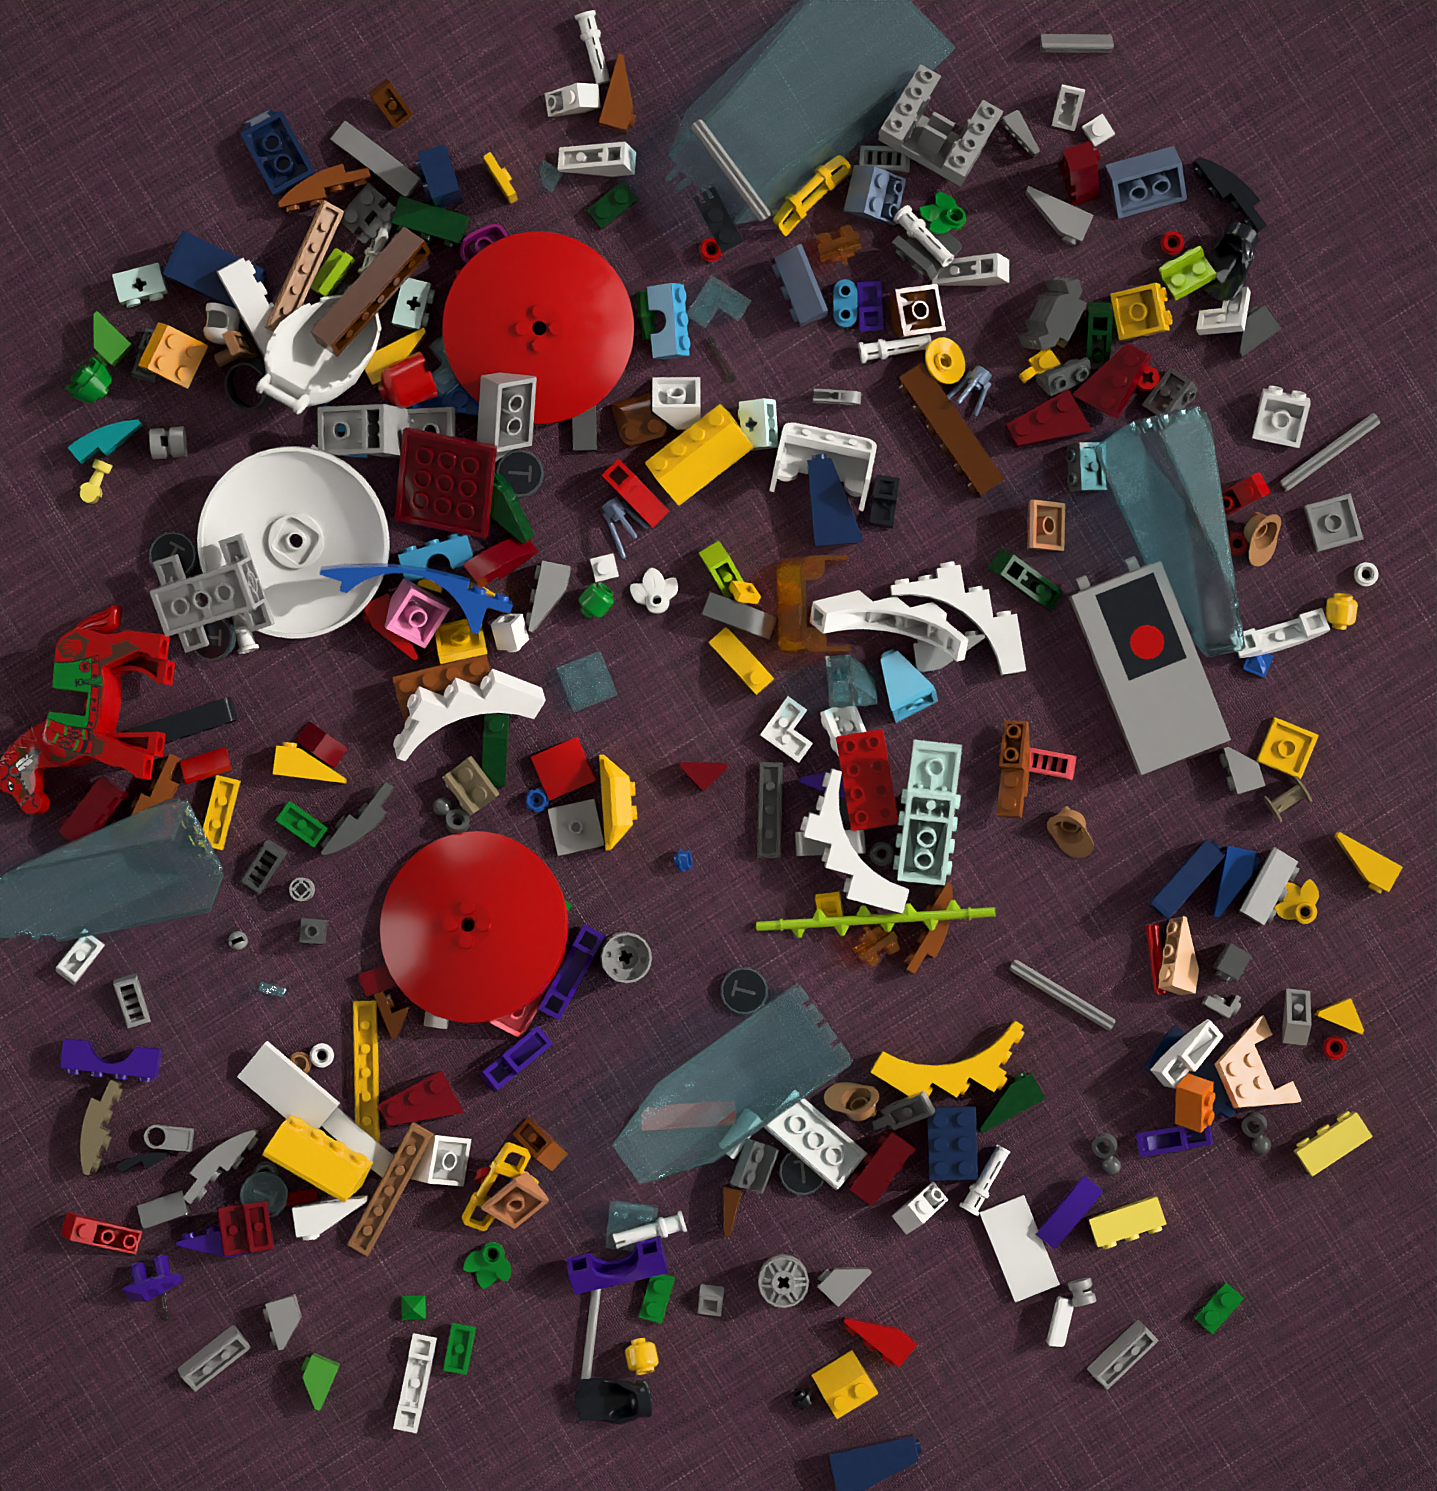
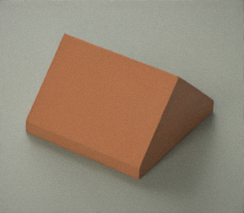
M1030 500L1028 502L1027 550L1064 551L1065 503Z
M526 1171L490 1198L481 1208L483 1211L516 1229L548 1203L549 1199L529 1172Z

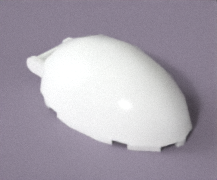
M342 295L322 297L318 303L313 305L308 303L301 306L280 322L268 342L265 356L266 375L259 382L256 391L261 394L264 392L293 408V411L297 414L301 413L305 407L327 403L338 397L357 382L376 351L381 332L378 312L343 352L336 357L319 345L310 331L315 323L324 317L331 305L337 302Z

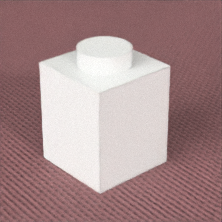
M501 614L491 624L497 650L516 652L529 640L523 614Z

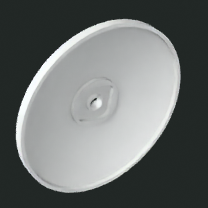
M284 446L261 451L247 457L227 471L210 492L200 516L197 545L203 573L226 565L218 541L243 533L275 623L257 631L283 638H307L335 630L349 622L365 608L377 592L384 577V574L372 577L358 584L348 593L340 591L341 581L319 575L322 566L388 563L390 547L389 531L384 510L371 486L346 462L320 450L307 447ZM292 534H299L302 537L303 543L301 546L295 547L291 544L290 537ZM244 613L233 615L240 622L248 626Z

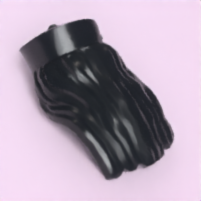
M1240 222L1229 223L1225 228L1224 234L1212 248V268L1216 272L1217 278L1202 286L1201 289L1207 295H1212V298L1219 302L1234 300L1246 284L1249 266L1255 256L1254 249L1260 241L1258 234L1251 227Z
M590 1378L581 1379L578 1382V1390L575 1392V1404H577L579 1420H596L622 1425L638 1418L651 1417L653 1397L645 1380L638 1379L636 1383H633L629 1380Z

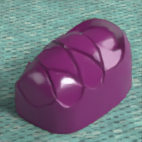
M491 224L469 234L462 240L459 255L461 261L466 265L479 251L499 239L508 237L505 229L499 224Z

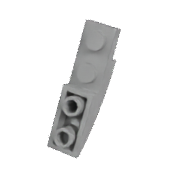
M253 1129L241 1133L208 1153L190 1172L197 1180L183 1199L190 1204L195 1200L199 1202L207 1192L205 1186L208 1182L214 1183L222 1173L219 1170L220 1167L226 1171H229L231 1168L236 1170L244 1160L241 1155L246 1148L251 1150L259 1140L255 1137L259 1131Z

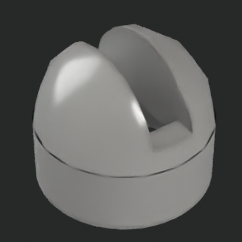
M242 931L231 933L228 938L229 946L234 950L244 949L248 944L247 935ZM243 937L244 941L232 944V940Z

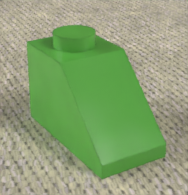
M96 311L93 314L94 349L99 352L96 357L105 366L110 363L115 367L134 346Z
M313 1353L311 1358L306 1357L301 1370L305 1371L302 1378L313 1406L316 1410L320 1411L340 1363Z

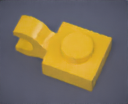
M1050 348L1041 350L1028 360L1031 367L1023 371L1018 377L1025 384L1034 376L1045 372L1047 369L1060 366L1061 363Z

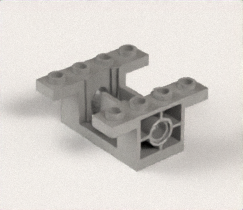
M920 64L878 133L880 135L878 140L961 187L1004 111L982 100L971 120H967L960 136L951 131L955 124L954 122L936 112L932 114L930 119L923 115L931 98L930 95L939 82L941 75Z
M243 533L218 541L226 565L186 579L178 554L153 562L161 585L149 592L165 637L178 633L185 653L209 645L203 625L244 613L250 632L275 624ZM201 593L208 597V603L201 601Z

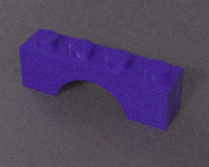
M586 924L583 925L561 969L544 997L539 1010L557 1020H561L606 935Z
M67 1038L63 1039L60 1068H65L66 1073L81 1074V1070L90 1071V1076L104 1077L105 1073L114 1074L115 1079L128 1080V1076H138V1081L152 1082V1078L159 1077L162 1049L137 1046L124 1061L111 1063L101 1059L95 1053L91 1041Z
M660 1237L636 1242L634 1250L628 1256L619 1260H600L591 1253L566 1258L568 1275L575 1295L668 1273L666 1254Z

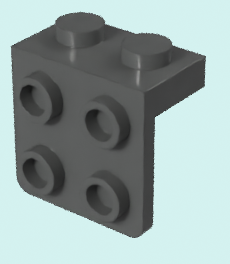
M925 220V228L929 231L931 223ZM929 231L954 256L962 249L961 243L949 232L946 234H935ZM898 235L892 242L896 249L894 253L903 262L907 260L911 263L912 269L920 276L924 274L932 281L944 268L916 238L909 237L905 241Z

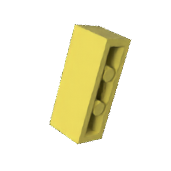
M1346 1111L1336 1118L1338 1122L1332 1126L1329 1124L1322 1126L1316 1131L1318 1135L1312 1139L1306 1137L1296 1144L1298 1148L1294 1152L1309 1175H1316L1373 1137L1357 1112L1353 1111L1350 1113Z
M1155 1195L1087 1218L1096 1246H1102L1103 1249L1116 1246V1241L1124 1238L1126 1242L1139 1238V1233L1148 1231V1234L1159 1232L1162 1230L1161 1226L1166 1225L1158 1197Z

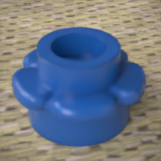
M542 789L530 790L526 794L527 800L525 804L528 809H533L535 812L543 811L544 807L549 803V799ZM535 798L539 799L538 803L535 802Z
M679 849L678 854L674 855L676 869L679 868L681 872L692 869V856L689 850L683 851Z

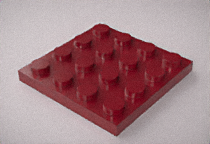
M406 427L403 429L394 520L486 538L489 530L497 445Z

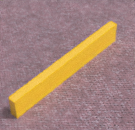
M376 1000L353 1001L355 1123L380 1143V1116L377 1107L379 1104L378 1004Z

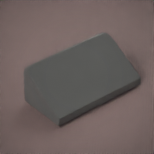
M183 1190L138 1205L142 1228L146 1229L189 1214L190 1210L187 1201L183 1199L185 1196Z

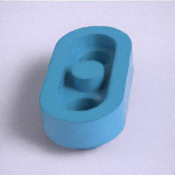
M847 279L837 282L833 290V318L835 323L842 328L853 326L857 320V287L851 280ZM843 287L849 288L850 293L848 295L841 293ZM843 311H848L850 313V317L848 319H843L841 317V313Z

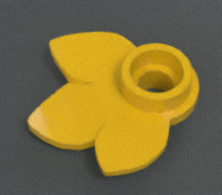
M1311 879L1307 880L1302 887L1287 882L1285 888L1288 889V892L1283 899L1284 902L1277 904L1274 909L1283 919H1296L1302 924L1311 923L1317 916L1315 904L1319 899V891L1316 884ZM1303 907H1307L1310 910L1308 916L1301 915L1300 910Z

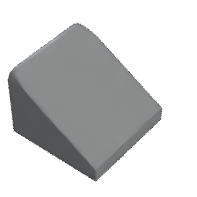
M701 1284L697 1314L721 1316L724 1287Z

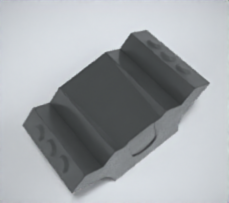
M1057 276L1045 280L1048 291L1037 295L1038 301L1029 319L1024 320L1028 331L1018 334L1022 348L1045 350L1056 345L1065 348L1087 305V302L1079 299L1083 291L1079 278Z

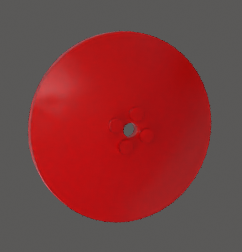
M536 231L514 234L499 239L479 251L467 262L454 280L448 293L443 312L442 333L449 364L456 378L471 397L479 403L480 382L483 375L509 373L535 376L537 380L533 424H547L564 421L588 411L613 389L622 376L631 354L634 338V319L627 290L614 268L605 258L588 245L574 238L552 232ZM537 321H542L546 325V331L542 335H536L532 330L533 324Z
M479 831L462 832L440 838L412 856L400 869L387 892L380 921V941L383 956L388 970L398 987L413 1003L423 1010L440 1018L459 1023L474 1024L496 1021L508 1017L529 1005L544 991L555 976L561 964L568 937V913L564 895L556 877L546 863L535 852L511 838L500 834ZM471 918L475 924L474 928L466 932L463 928V923Z

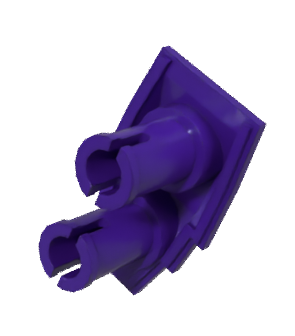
M166 1255L153 1258L157 1277L147 1278L145 1264L142 1262L134 1263L130 1266L134 1283L122 1288L130 1301L147 1302L183 1281L179 1273H170L168 1257Z

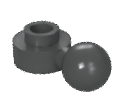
M445 797L437 798L433 803V810L439 816H446V829L453 834L466 832L470 822L469 815L461 809L452 810V804L449 799Z
M1258 1112L1248 1113L1242 1121V1130L1247 1136L1254 1138L1252 1141L1253 1150L1258 1154H1265L1271 1148L1269 1138L1263 1135L1267 1127L1266 1118Z
M1100 1133L1092 1143V1150L1096 1156L1104 1158L1102 1162L1103 1171L1107 1175H1116L1121 1169L1119 1159L1113 1156L1117 1149V1141L1111 1134Z

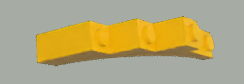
M1014 1020L1005 1033L990 1047L973 1057L950 1064H915L900 1060L882 1051L870 1072L908 1096L925 1091L929 1097L933 1090L930 1085L933 1082L953 1096L958 1097L959 1093L964 1095L970 1085L967 1081L969 1077L995 1092L996 1088L1001 1090L1007 1080V1077H1005L1006 1071L1001 1069L999 1065L1001 1063L1006 1064L1012 1054L1009 1049L1013 1043H1019L1025 1032L1022 1031L1023 1025Z

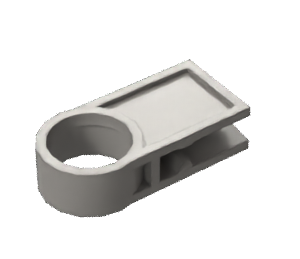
M814 389L813 403L861 405V392Z
M156 1124L148 1127L145 1131L144 1140L150 1148L192 1151L194 1128ZM155 1127L162 1129L165 1133V1141L158 1146L150 1143L148 1139L150 1130Z

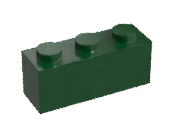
M400 196L392 225L397 227V232H400L405 227L411 232L419 234V237L423 240L432 242L433 238L442 241L441 245L455 249L456 246H461L470 219L466 215Z

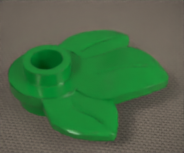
M936 192L935 205L923 206L919 209L922 218L931 223L929 231L935 234H946L951 229H961L966 222L965 212L957 207L955 200L951 196L942 192Z
M489 1242L483 1246L482 1250L472 1252L465 1260L463 1270L466 1272H476L478 1283L482 1289L491 1286L497 1277L503 1281H508L512 1271L510 1263L504 1258V1248L497 1242ZM492 1249L496 1250L497 1257H489L488 1252Z

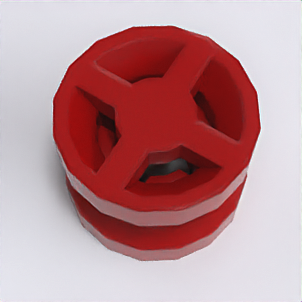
M1147 366L1144 375H1142L1136 386L1137 389L1144 392L1154 389L1159 382L1157 370Z

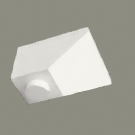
M700 377L653 378L652 411L677 430H687L701 419Z
M433 1135L410 1179L430 1184L464 1186L471 1139Z

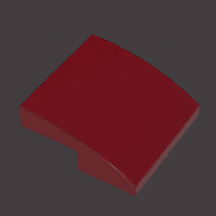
M267 1201L217 1208L223 1256L274 1249Z

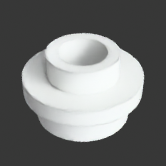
M1364 562L1355 568L1354 578L1359 585L1370 586L1377 581L1378 570L1373 564ZM1363 570H1367L1370 573L1368 579L1362 577Z
M317 1044L310 1051V1060L317 1067H326L334 1059V1052L327 1044ZM319 1051L326 1053L324 1060L318 1058Z

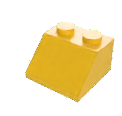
M853 1350L812 1374L815 1383L837 1419L878 1395L875 1386Z

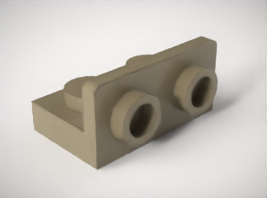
M472 756L442 777L448 790L454 793L460 801L462 809L468 812L469 815L476 813L499 795V792Z

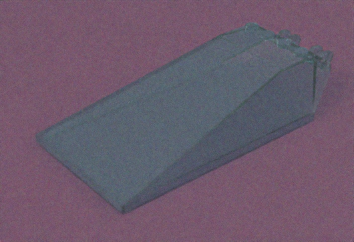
M800 0L686 110L668 154V157L676 167L667 174L664 180L668 183L674 180L682 171L687 177L677 184L675 191L680 193L693 182L700 190L705 189L708 197L713 195L708 187L713 184L734 225L759 220L692 130V124L701 119L770 211L769 217L775 216L786 202L785 198L790 193L795 195L816 175L814 169L819 165H825L838 155L845 157L892 111L920 64L933 71L956 47L910 0Z

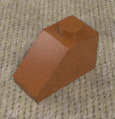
M530 1117L513 1133L520 1143L551 1171L568 1155L559 1143Z

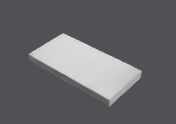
M268 1041L264 1043L237 1076L286 1119L291 1115L299 1117L315 1129H319L340 1104Z
M796 1091L791 1094L764 1127L835 1190L840 1188L868 1154Z
M1024 1195L979 1212L1015 1302L1060 1285L1043 1241L1035 1235L1038 1229Z

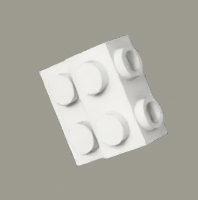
M1269 386L1268 389L1263 388L1252 438L1299 448L1311 403L1310 398H1307L1306 393L1301 391H1292V394L1283 393V389L1277 386Z

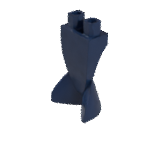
M1176 1025L1172 1026L1149 1056L1143 1069L1155 1076L1151 1071L1152 1067L1175 1043L1186 1035L1185 1032ZM1204 1060L1195 1072L1189 1071L1188 1073L1213 1082L1215 1100L1212 1111L1216 1115L1219 1114L1230 1119L1235 1113L1236 1108L1227 1102L1229 1096L1215 1064Z

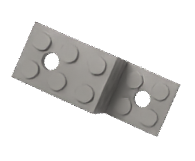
M385 404L318 407V450L333 456L368 454L385 458H400L403 429L406 427L427 431L430 426H434L436 433L455 437V408L400 409ZM341 424L346 426V434L343 437H339L337 429Z

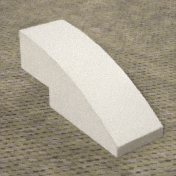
M1205 1020L1175 1043L1152 1067V1073L1163 1086L1176 1088L1189 1071L1195 1072L1223 1035L1211 1020Z

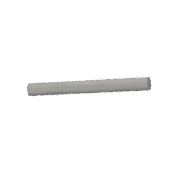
M601 1289L591 1291L581 1379L591 1378Z

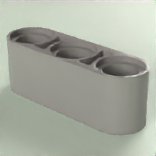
M865 829L857 831L844 830L857 854L866 853ZM795 832L796 856L823 855L825 847H830L829 843L804 837V832Z

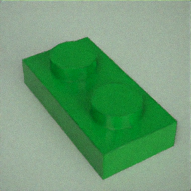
M291 801L286 804L276 819L277 822L314 848H316L329 829Z
M663 1274L650 1277L639 1314L640 1318L662 1324L674 1283V1276Z
M1224 1282L1194 1316V1319L1213 1334L1244 1298L1229 1284Z
M452 1322L443 1371L467 1375L476 1331L475 1326Z

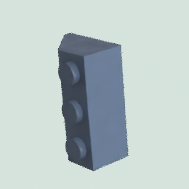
M1174 146L1105 165L1108 185L1118 219L1187 200L1182 162Z
M802 244L774 257L775 264L771 266L776 279L781 277L784 286L780 287L785 301L790 300L792 309H789L793 322H798L800 327L827 317L828 309Z

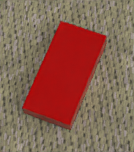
M226 747L180 761L186 784L232 770Z

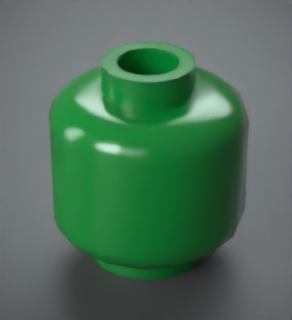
M601 582L590 584L579 597L580 611L588 618H602L614 604L612 597L614 593Z

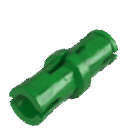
M647 291L636 292L638 305L637 320L640 321L642 341L651 340V334H656L654 321L656 313L649 311Z

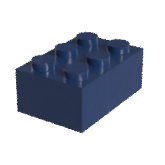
M445 144L418 152L419 160H416L415 163L422 182H426L422 183L430 205L435 204L436 207L444 208L464 201Z
M934 1107L936 1110L934 1114L926 1117L929 1181L978 1179L976 1107Z

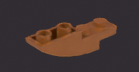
M340 164L319 171L293 187L278 202L281 211L286 210V213H293L306 205H309L310 208L319 207L321 201H328L326 191L330 190L331 193H338L344 191V187L353 185L354 188L366 186L367 182L372 181L369 168H364L346 173L344 165Z
M1004 720L999 761L1001 778L996 813L999 818L1022 819L1024 798H1027L1029 783L1030 741L1028 721Z
M173 754L164 757L159 766V770L162 772L158 779L154 778L149 788V791L152 792L151 796L141 793L140 797L136 796L130 807L133 810L131 817L124 820L120 829L123 832L122 838L130 839L139 834L155 821L168 806L180 785L172 780L180 763V757Z
M946 882L945 885H939L933 895L936 897L935 902L932 906L928 904L924 911L946 910L950 901L953 900L952 884ZM939 920L934 930L922 931L917 940L920 943L916 952L911 950L905 960V963L908 964L907 970L915 974L926 954L936 958L946 937L950 920Z

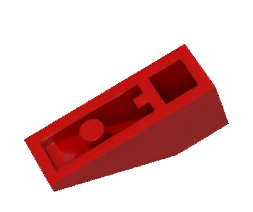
M388 593L370 601L365 606V611L361 612L366 625L371 624L375 630L415 662L420 660L411 641L385 628L391 595Z

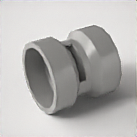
M296 878L291 882L289 892L291 897L297 901H308L315 893V885L308 878Z
M1091 1277L1067 1283L1069 1291L1073 1294V1307L1084 1306L1097 1301L1095 1294L1091 1291Z

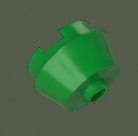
M93 356L88 360L91 363L87 367L82 364L70 378L73 382L72 385L67 384L65 386V389L71 394L70 397L89 405L97 399L101 400L109 391L107 387L112 381L103 362H99Z

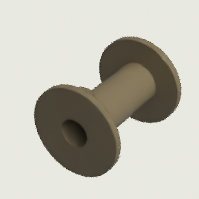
M1296 776L1293 777L1296 786L1273 801H1270L1266 795L1263 796L1269 810L1280 823L1282 818L1279 813L1304 797L1309 803L1313 802L1308 791Z

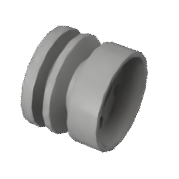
M626 931L618 932L608 937L603 943L599 955L600 963L605 973L615 981L622 983L636 982L643 978L650 969L652 962L651 949L647 942L637 934ZM623 950L626 953H631L628 963H625L623 960L619 961V957L622 956L621 951Z
M778 1254L770 1257L763 1263L759 1270L758 1285L760 1293L768 1303L775 1307L787 1308L795 1306L803 1300L808 1291L809 1279L806 1268L799 1259L788 1254ZM786 1276L789 1277V1279H788V1284H789V1286H787V1287H786L785 1285H783V1286H781V1287L778 1286V1285H779V1280H778L779 1277H781V1278H783V1279H784Z

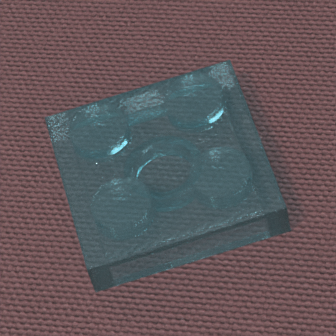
M601 651L556 668L573 712L618 696Z

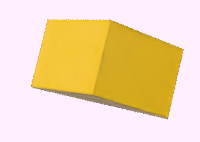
M1346 998L1319 1009L1315 1013L1320 1018L1358 1034H1363L1364 1032L1351 998Z

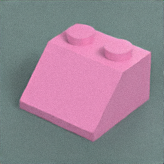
M403 578L391 597L385 628L426 648L450 608L442 598Z

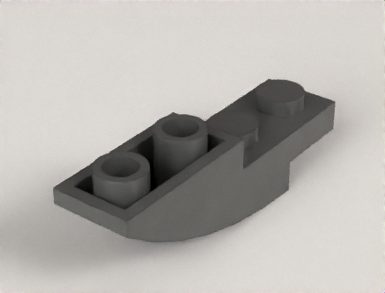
M385 782L384 785L379 783L372 792L374 796L369 804L365 802L357 812L360 815L358 819L349 814L347 818L343 816L335 826L338 829L333 837L328 835L321 844V847L324 848L321 854L328 856L342 851L368 835L388 814L381 806L395 787L388 782Z

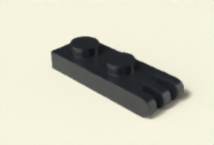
M711 184L708 186L713 194L708 197L705 189L700 190L704 200L700 201L696 193L691 196L721 253L742 243L743 240L714 185Z

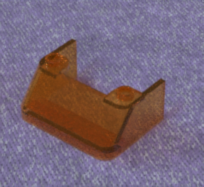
M848 555L788 558L780 561L777 565L778 646L785 654L851 652V646L827 647L825 633L823 634L817 628H807L806 580L819 579L824 573L825 563H847L849 560Z

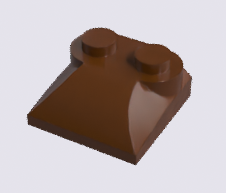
M937 284L891 291L889 308L893 329L899 338L946 331Z
M652 392L611 404L624 450L670 436L666 421L652 411Z

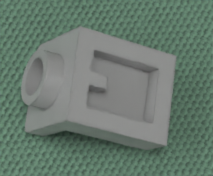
M1213 994L1212 997L1206 995L1201 1004L1226 1018H1230L1231 1015L1235 1016L1240 1009L1241 1003H1239L1241 997L1233 995L1227 1006L1225 1005L1226 1000L1216 994Z

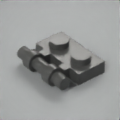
M367 183L344 210L340 222L355 235L363 230L358 239L365 244L370 238L376 236V231L384 221H389L391 213L396 208L390 202L382 208L387 199L373 185ZM375 214H377V216L374 218V220H373L370 224H368L369 220H370Z

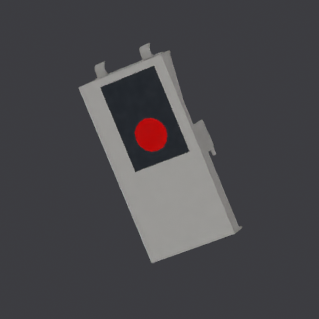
M1133 556L1125 559L1129 572L1092 587L1086 575L1077 578L1076 581L1080 591L1069 596L1068 599L1074 608L1138 774L1143 775L1230 741L1231 738L1162 562L1158 561L1140 567L1136 557Z

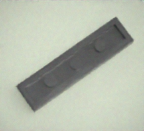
M759 762L757 858H781L783 763Z

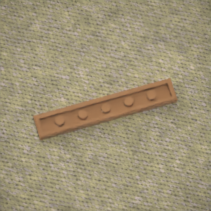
M325 200L320 202L264 328L274 333L280 322L303 305L343 216V210Z
M414 1122L411 1124L347 1246L367 1257L369 1256L434 1133Z

